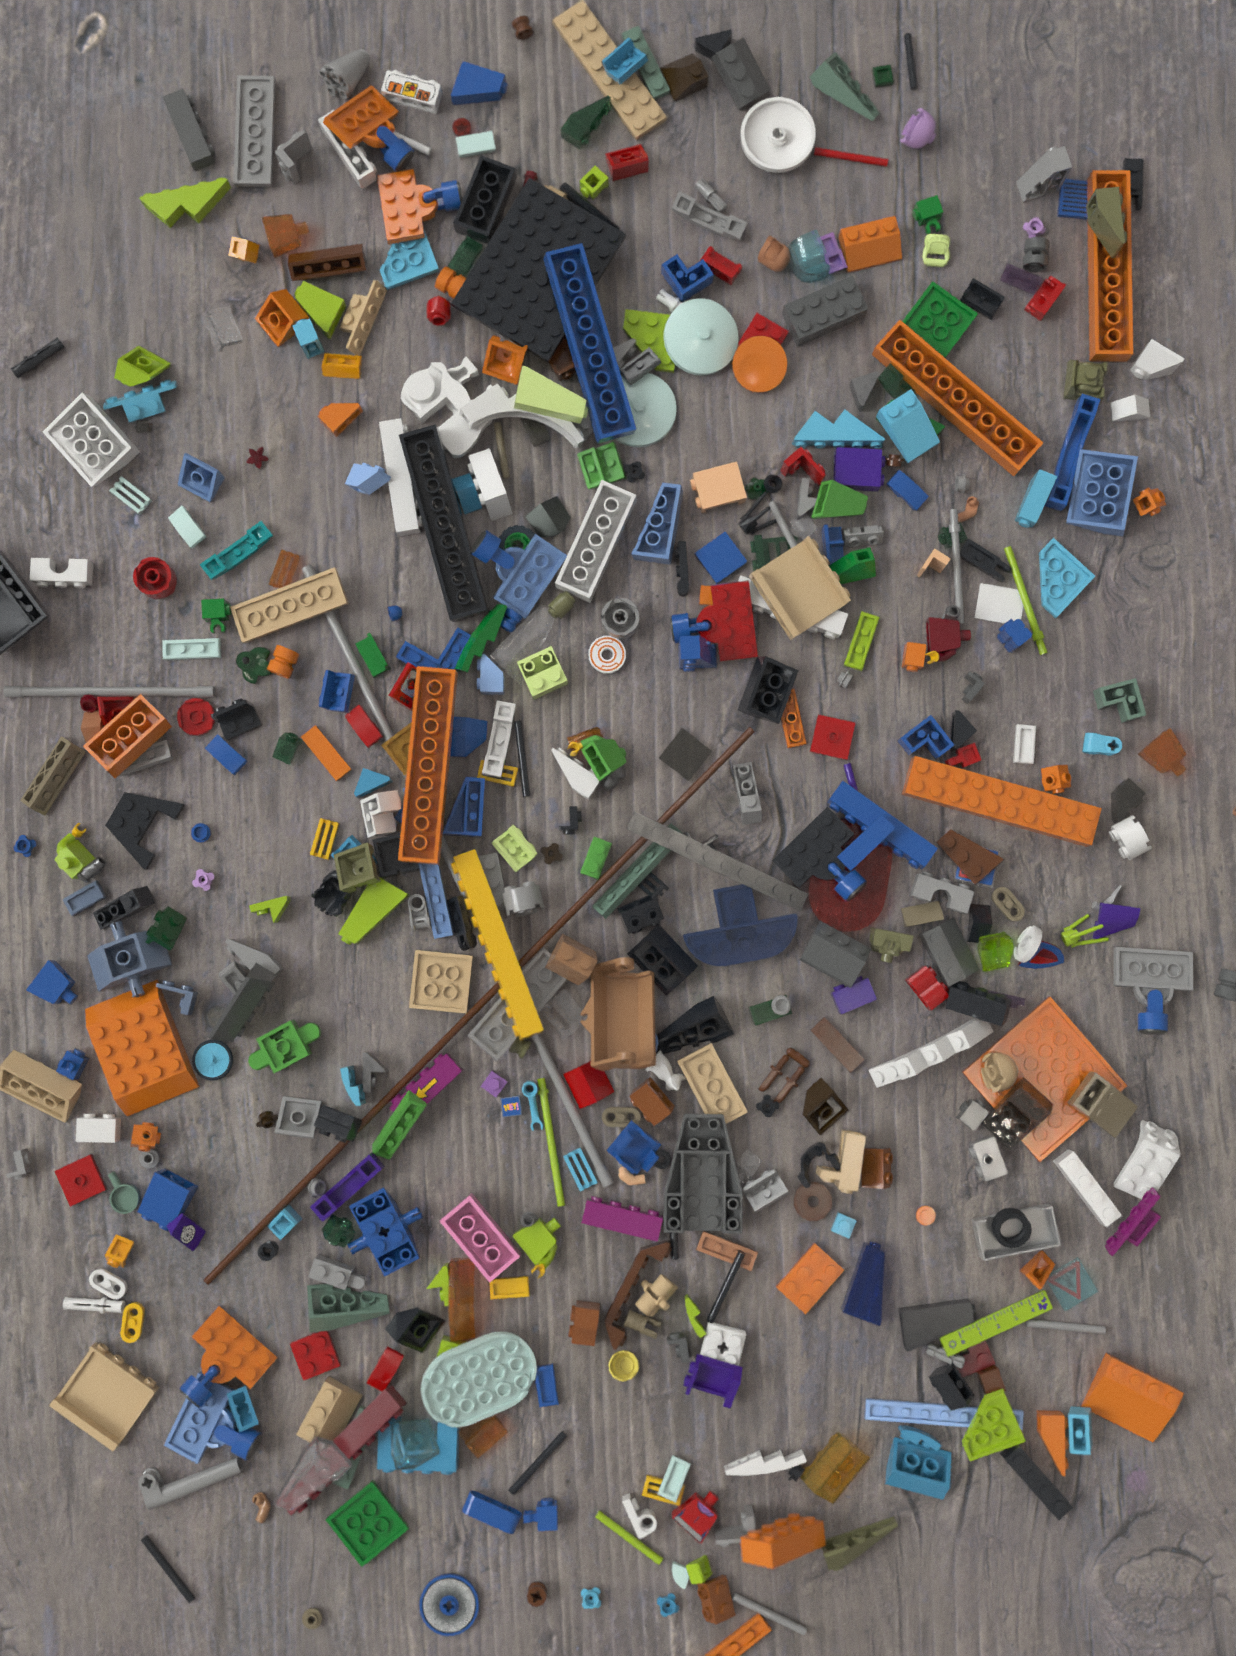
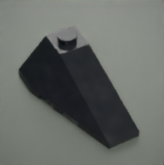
M712 996L695 1004L657 1035L658 1047L656 1054L659 1050L662 1051V1054L679 1051L682 1047L688 1045L697 1047L699 1043L706 1041L715 1043L733 1035L734 1031L716 998Z

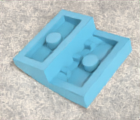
M354 1065L340 1068L343 1084L356 1106L365 1104L363 1084L356 1085Z

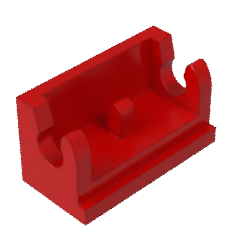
M712 246L708 247L700 261L704 259L716 277L730 285L733 284L742 270L740 263L736 264L717 253Z
M1050 276L1048 279L1046 278L1024 310L1041 321L1062 293L1066 284L1053 276Z

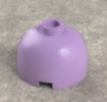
M923 108L917 110L919 112L917 116L912 115L902 131V135H905L904 139L900 138L901 143L912 149L922 148L927 143L931 144L936 136L934 133L936 129L935 120Z

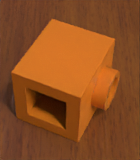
M907 642L904 645L902 668H907L906 671L909 672L921 670L924 667L926 644Z

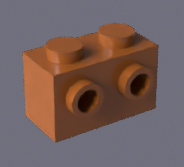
M651 1077L637 1086L629 1096L632 1104L642 1111L644 1118L651 1122L653 1126L670 1115L675 1108V1105Z

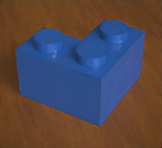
M677 254L661 264V274L682 303L713 283L714 274L704 259L689 269L686 268Z
M932 715L897 740L908 755L912 754L922 745H925L935 759L954 746Z

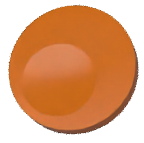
M751 337L741 343L734 353L732 360L733 374L738 383L749 391L766 392L772 390L780 384L786 374L787 357L785 351L777 341L770 337Z

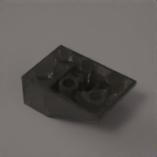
M1022 1078L1003 1097L981 1124L1011 1150L1051 1114L1053 1103L1029 1081Z

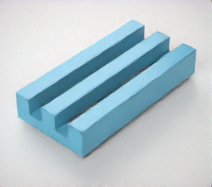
M581 1147L563 1156L580 1192L598 1183ZM577 1153H579V1155H580V1157H581V1159H582V1161H583V1163H584V1165H585V1167H586V1169H587V1171H588V1173H589V1175H590V1177H591V1179H592V1181H590V1182L588 1181V1179H587V1177H586V1175H585V1173H584V1171H583V1169H582V1167H581V1165H580V1163H579V1161H578V1159H577V1157H576V1155H575V1154H577ZM571 1156L582 1176L584 1185L581 1184L569 1160Z

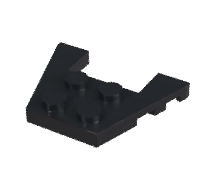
M124 792L105 826L140 866L147 870L156 855L139 846L158 811L177 820L185 805Z

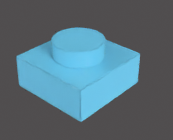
M838 1212L831 1231L850 1238L857 1220Z

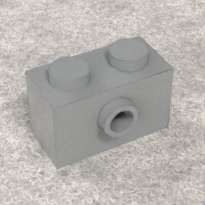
M988 1135L969 1142L970 1148H968L971 1158L976 1161L975 1171L978 1178L989 1181L1008 1174L995 1136Z

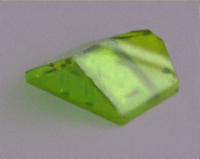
M1006 932L979 937L977 949L983 972L1009 967L1014 944L1013 939Z

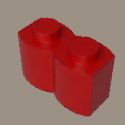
M922 966L906 978L905 981L925 1007L932 1011L948 998L947 992L949 989L943 982L939 983L935 978L937 974L930 966L928 968Z

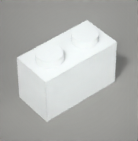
M85 1113L83 1117L77 1118L76 1142L115 1143L120 1141L121 1117H115V1114H103V1117H96L95 1113Z

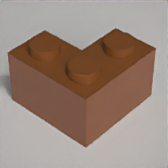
M577 1300L576 1306L572 1305L570 1321H574V1325L569 1326L568 1337H572V1344L595 1346L600 1303Z

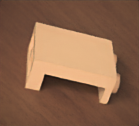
M737 462L694 472L690 480L692 491L696 490L697 494L695 498L697 509L701 508L702 513L719 506L738 502V504L746 502L747 496Z

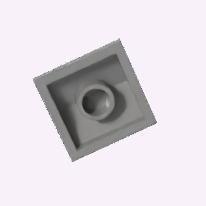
M283 1096L275 1134L314 1139L317 1130L314 1127L317 1116H319L321 1101Z

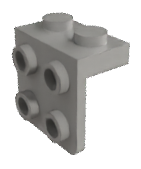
M305 130L296 132L288 142L279 145L275 151L279 162L278 165L283 170L281 173L287 181L291 180L294 185L301 181L294 163L312 149Z

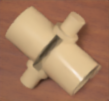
M663 1274L654 1283L643 1280L641 1286L644 1288L645 1293L635 1304L645 1315L653 1317L660 1308L664 1311L669 1309L670 1305L666 1301L678 1289V1286Z

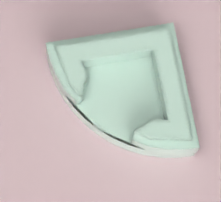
M673 1561V1578L681 1588L685 1589L689 1579L686 1566Z

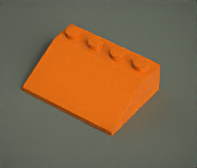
M1105 1353L1081 1407L1091 1408V1412L1154 1442L1176 1412L1184 1393L1178 1388Z

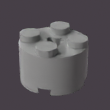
M626 598L609 601L602 610V627L606 634L619 640L628 639L634 635L639 627L640 615L636 605ZM624 616V621H617V617Z
M534 881L523 883V887L509 886L504 888L505 892L502 894L508 918H512L511 914L521 917L537 913V908L545 909L540 886L536 885Z

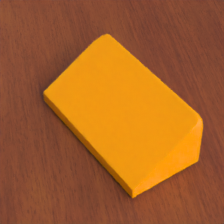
M324 353L321 365L322 375L325 377L359 379L362 356Z

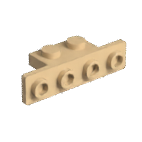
M373 280L367 296L353 294L339 327L342 331L351 333L346 348L356 356L361 355L387 292L386 287L378 280Z

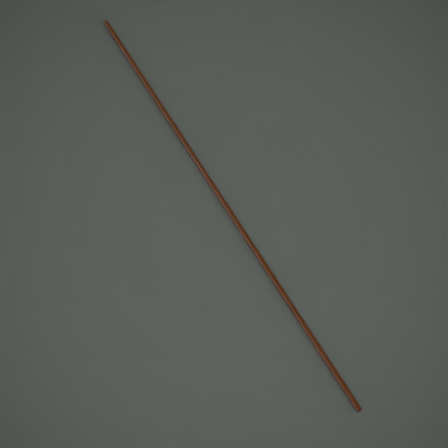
M749 727L656 822L664 825L755 731ZM641 836L518 960L520 968L596 894L648 839ZM498 982L361 1119L362 1124L357 1131L358 1133L498 993V989H501ZM347 1140L346 1143L340 1141L203 1279L204 1282L209 1285L351 1141Z

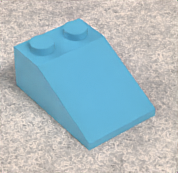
M912 389L879 409L876 416L907 463L940 443L921 402Z

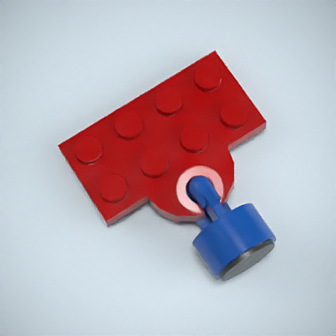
M749 580L711 585L713 604L704 607L697 618L689 619L688 613L675 614L670 617L672 638L675 643H679L680 636H691V633L698 632L706 641L718 643L720 662L758 657Z

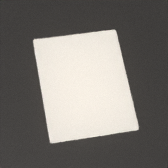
M980 583L975 618L1006 623L1011 618L1013 621L1021 619L1023 603L1017 589Z

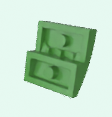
M615 442L598 448L592 447L577 453L589 490L598 488L601 480L612 484L626 479Z

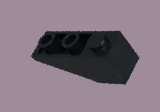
M148 886L130 890L96 910L93 914L100 930L109 927L112 923L115 924V922L122 921L155 904V901Z

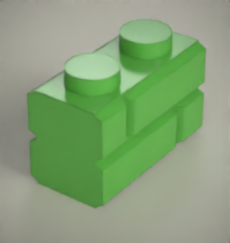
M593 837L580 873L598 880L612 843Z

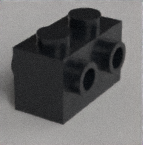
M648 895L617 908L624 928L629 934L638 933L646 926L657 925L660 923V920L664 919L658 901L655 902Z

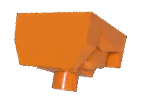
M493 335L488 342L482 373L518 385L528 346L521 347L508 340L500 341L501 338L499 336Z

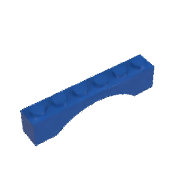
M1082 393L1076 401L1053 475L1057 476V479L1044 506L1058 511H1062L1067 506L1077 468L1079 451L1083 449L1100 399Z

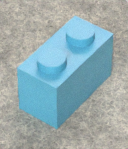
M310 318L307 320L301 319L295 325H292L307 359L325 352Z
M1071 1406L1068 1413L1070 1454L1090 1455L1093 1447L1091 1408Z

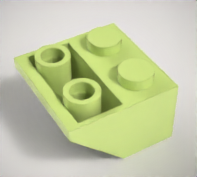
M552 646L517 662L534 700L568 684V680Z

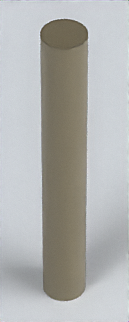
M501 422L494 423L502 478L508 479L510 474Z

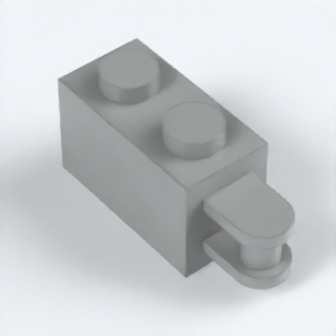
M321 1255L314 1259L308 1276L309 1278L344 1290L348 1286L360 1289L366 1284V1277L354 1272L355 1267Z

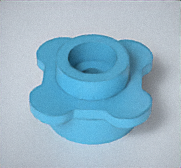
M594 1587L590 1590L584 1588L581 1590V1596L583 1597L582 1607L584 1609L601 1606L599 1588Z

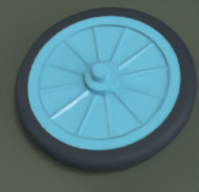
M213 1039L204 1041L198 1045L193 1053V1068L203 1079L210 1081L219 1080L225 1077L232 1068V1052L222 1041Z

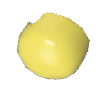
M627 1350L614 1353L608 1363L609 1372L618 1381H628L634 1378L639 1370L637 1357L634 1353Z

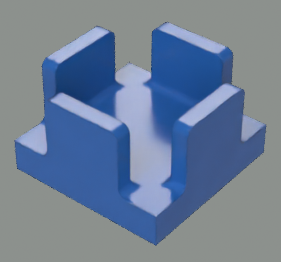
M631 1120L609 1146L607 1152L616 1158L624 1168L637 1175L642 1168L648 1172L659 1159L656 1151L661 1146V1143Z

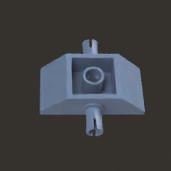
M122 921L115 922L116 925L114 923L110 924L115 941L99 946L87 957L98 992L128 982L132 997L136 998L139 997V994L141 996L145 994L140 981L141 976L171 966L172 962L166 948L154 941L150 944L145 943L148 937L146 935L147 931L126 936Z

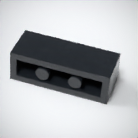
M959 981L950 988L946 1009L1002 1027L1007 1021L1012 999L1007 998L1004 994H993L985 988H974L966 982Z

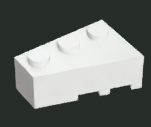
M490 448L469 455L470 464L467 465L470 474H475L476 478L473 479L475 488L481 491L478 496L481 504L486 505L491 521L513 514Z

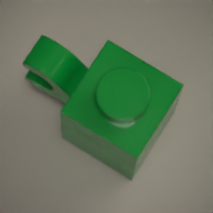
M938 195L917 201L912 214L914 220L918 221L919 227L926 225L925 232L927 235L931 233L930 227H935L936 232L940 231L941 227L938 221L941 220L944 211Z
M224 598L201 600L202 619L206 622H211L210 631L215 634V628L221 626V632L225 633L226 627L221 621H229V615L232 614L231 604H228V601Z

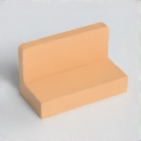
M934 548L916 576L920 578L928 566L941 573L951 558Z

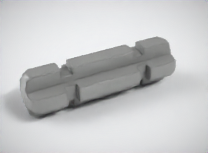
M932 1343L927 1347L926 1352L928 1355L937 1356V1359L949 1364L954 1363V1366L958 1368L964 1366L965 1358L963 1356H956L954 1354L947 1357L942 1347L937 1348V1345Z

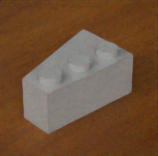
M1055 146L1048 149L1016 181L1023 202L1059 192L1072 168L1065 146L1060 148Z

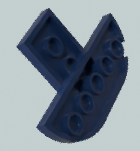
M743 884L713 890L720 928L683 934L687 948L697 959L713 966H729L766 959L781 953L790 944L796 933L797 913L758 920L752 888Z

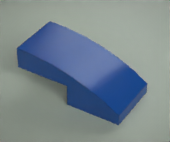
M900 470L886 483L897 497H902L913 510H917L929 497L912 479Z
M218 734L205 747L233 775H236L248 762Z

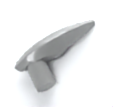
M1122 886L1117 887L1103 903L1113 904ZM1094 901L1092 908L1099 911L1100 903Z

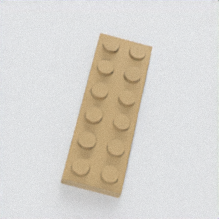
M334 567L230 608L241 641L245 644L343 607L349 603L337 568Z

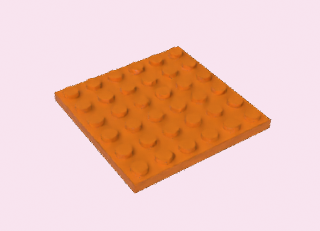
M1051 997L1046 998L962 1071L965 1077L1039 1162L1089 1120L1067 1102L1090 1071L1100 1075L1120 1092L1127 1087L1126 1083ZM1000 1052L1009 1055L1017 1065V1079L1010 1089L992 1092V1089H988L985 1086L981 1068H984L985 1062H982V1059L988 1053Z

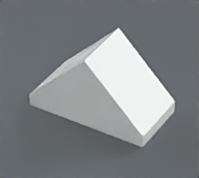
M1132 395L1110 403L1112 422L1150 418L1149 400L1147 398Z

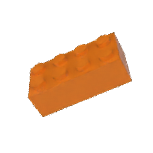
M140 694L83 747L116 779L172 726Z
M799 1513L788 1514V1517L784 1519H776L775 1523L762 1525V1528L750 1530L748 1534L740 1537L742 1561L771 1569L826 1546L824 1521L817 1520L813 1516L802 1517Z

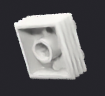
M708 1322L700 1355L739 1366L746 1338L745 1330ZM722 1342H725L727 1349L725 1348L721 1351L718 1345H722Z

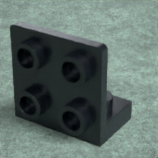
M242 698L233 701L232 705L227 708L222 706L215 709V713L211 714V718L219 723L227 741L262 726L254 705Z

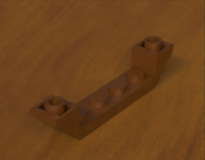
M667 1239L639 1249L604 1318L614 1350H617L618 1346H623L627 1336L624 1335L625 1328L613 1323V1321H618L622 1313L619 1310L622 1303L626 1304L631 1295L629 1290L632 1285L636 1286L640 1278L638 1272L640 1268H645L649 1260L646 1256L650 1255L661 1262L664 1257L668 1258L672 1248L669 1247L670 1241Z

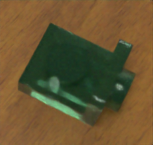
M961 522L958 523L961 532H959V544L968 540ZM949 527L941 528L938 532V540L941 545H944L945 549L952 547L951 533H949Z
M285 732L279 737L272 757L290 765L298 746L303 740L294 733Z

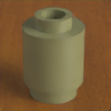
M565 591L563 594L560 593L548 605V612L553 618L556 619L558 617L562 619L574 607L573 604L576 601Z

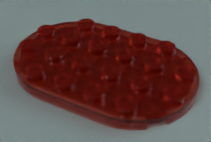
M845 818L840 820L855 835L841 848L843 851L863 832L861 826L857 823L852 824ZM879 844L852 869H855L867 881V885L851 901H845L834 890L838 884L835 879L824 881L813 875L809 882L808 898L815 916L820 921L843 932L863 929L875 921L880 915L886 900L893 858L892 848ZM845 867V870L850 873L851 871Z

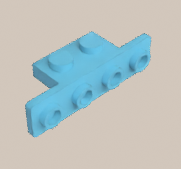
M168 379L160 382V385L153 387V385L143 387L142 391L137 393L135 391L126 392L124 397L118 399L117 396L106 399L103 408L106 410L122 405L129 422L165 412L166 409L159 393L176 388L177 382H171Z

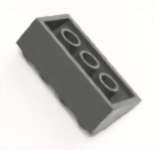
M255 963L208 1038L233 1042L236 1036L240 1038L246 1029L243 1025L246 1021L250 1023L256 1014L253 1011L256 1006L260 1008L264 1002L265 997L263 994L265 991L270 992L275 985V982L272 980L276 974Z

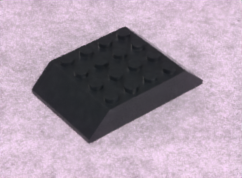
M0 550L1 655L46 620L48 613L10 560Z

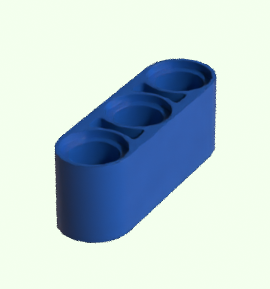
M473 1490L469 1492L462 1508V1512L509 1534H514L522 1516V1513L517 1509Z

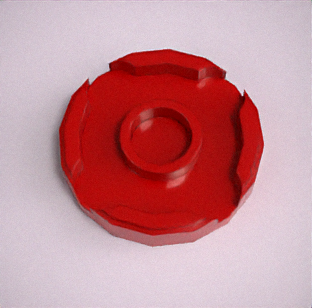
M201 698L186 700L177 712L179 727L192 736L207 734L216 722L211 718V714L215 713L214 708L209 702Z

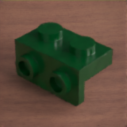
M167 906L164 910H159L154 916L153 920H155V923L148 929L146 933L148 937L145 943L150 944L154 941L170 951L173 949L187 917Z

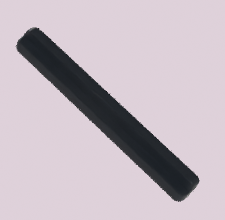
M563 183L560 186L559 190L566 193V198L572 203L620 230L618 225L570 185Z

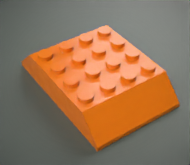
M158 980L142 985L145 992L142 996L139 994V997L133 998L130 990L85 1009L86 1028L113 1098L127 1117L200 1087L162 989L156 987V984L159 983Z

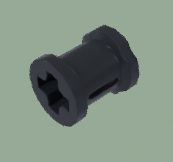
M266 1241L258 1249L259 1258L263 1261H269L278 1254V1244L274 1241ZM271 1248L272 1251L266 1254L265 1250Z

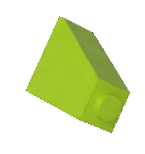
M303 281L301 286H298L295 291L296 301L323 334L331 339L347 307L345 301Z

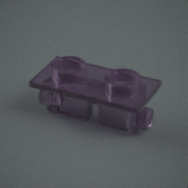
M1007 263L1000 281L1034 295L1042 277Z

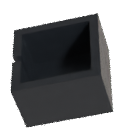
M400 834L372 840L381 878L400 875V871L406 874L420 870L418 863L398 861Z

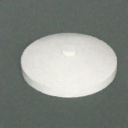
M772 97L758 102L747 112L742 122L740 139L745 155L755 166L765 171L780 173L793 170L806 161L813 149L816 131L811 115L801 104L784 97Z

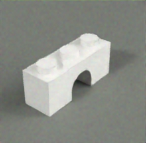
M31 558L30 581L35 583L37 587L55 585L58 588H67V585H74L75 588H86V586H92L93 563L88 559H69L67 570L63 573H56V562L52 559Z

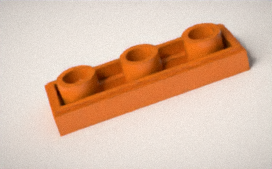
M795 688L791 690L781 718L787 749L807 744ZM792 715L794 721H789L788 716Z

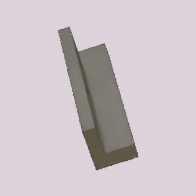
M61 736L20 801L30 809L45 816L86 751Z

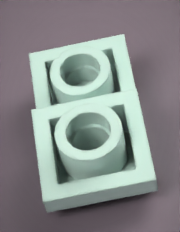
M181 506L168 517L175 529L192 549L206 538L199 524L193 520L185 507Z

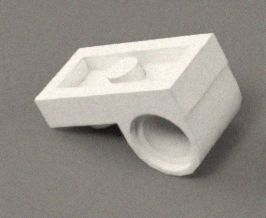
M630 1493L622 1496L623 1505L638 1538L641 1539L652 1533L657 1526L655 1512L651 1509H643L638 1512L637 1510L640 1508L636 1498L632 1499ZM648 1517L653 1521L651 1524L646 1525L642 1520Z

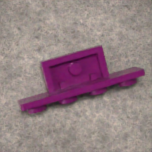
M1151 1187L1149 1191L1144 1193L1139 1204L1132 1208L1127 1219L1122 1221L1115 1234L1108 1238L1105 1248L1111 1256L1115 1255L1126 1240L1138 1246L1161 1218L1158 1212L1151 1209L1161 1197L1154 1187Z

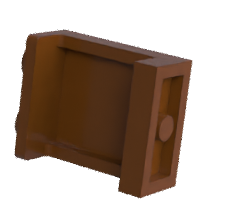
M566 335L549 361V365L559 382L563 379L568 380L572 378L574 373H576Z

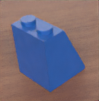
M166 1168L154 1173L138 1213L142 1214L141 1217L146 1221L152 1222L153 1220L159 1224L158 1226L161 1229L169 1231L167 1225L180 1214L185 1213L199 1186Z

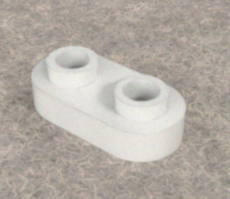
M99 1268L93 1271L89 1277L90 1285L112 1299H119L127 1292V1283L106 1269ZM99 1275L104 1277L103 1281L99 1280ZM115 1285H119L121 1290L117 1291Z

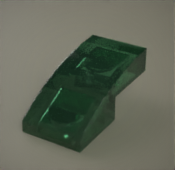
M466 236L448 267L456 271L457 276L461 274L465 277L472 268L473 261L482 251L483 244Z
M891 364L877 378L894 400L910 389L913 392L915 391L902 379L904 376Z

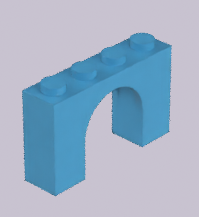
M401 1416L397 1419L393 1417L389 1421L391 1425L383 1433L378 1432L377 1469H382L383 1472L389 1473L394 1472V1470H402L403 1473L422 1471L423 1474H432L433 1471H439L441 1474L450 1475L457 1471L460 1427H450L447 1424L438 1422L436 1450L425 1457L412 1456L404 1449L401 1443Z

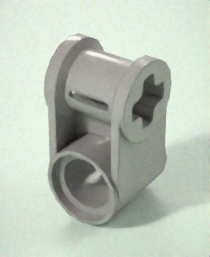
M422 894L412 895L408 900L412 932L420 928L432 929L425 896ZM416 897L422 899L423 904L420 908H416L413 905V900Z

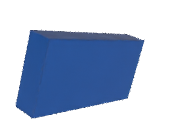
M554 1365L537 1366L535 1381L539 1407L559 1405Z

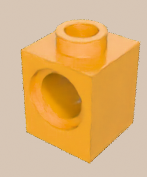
M232 237L228 256L256 263L260 245L249 240Z

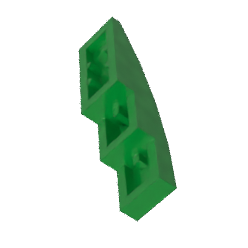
M497 604L483 618L462 650L455 669L468 673L473 657H481L486 642L495 641L507 608L506 605Z

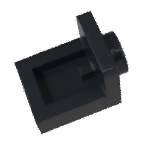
M569 806L570 826H559V831H563V835L575 834V831H579L578 822H582L581 811H578L577 806Z

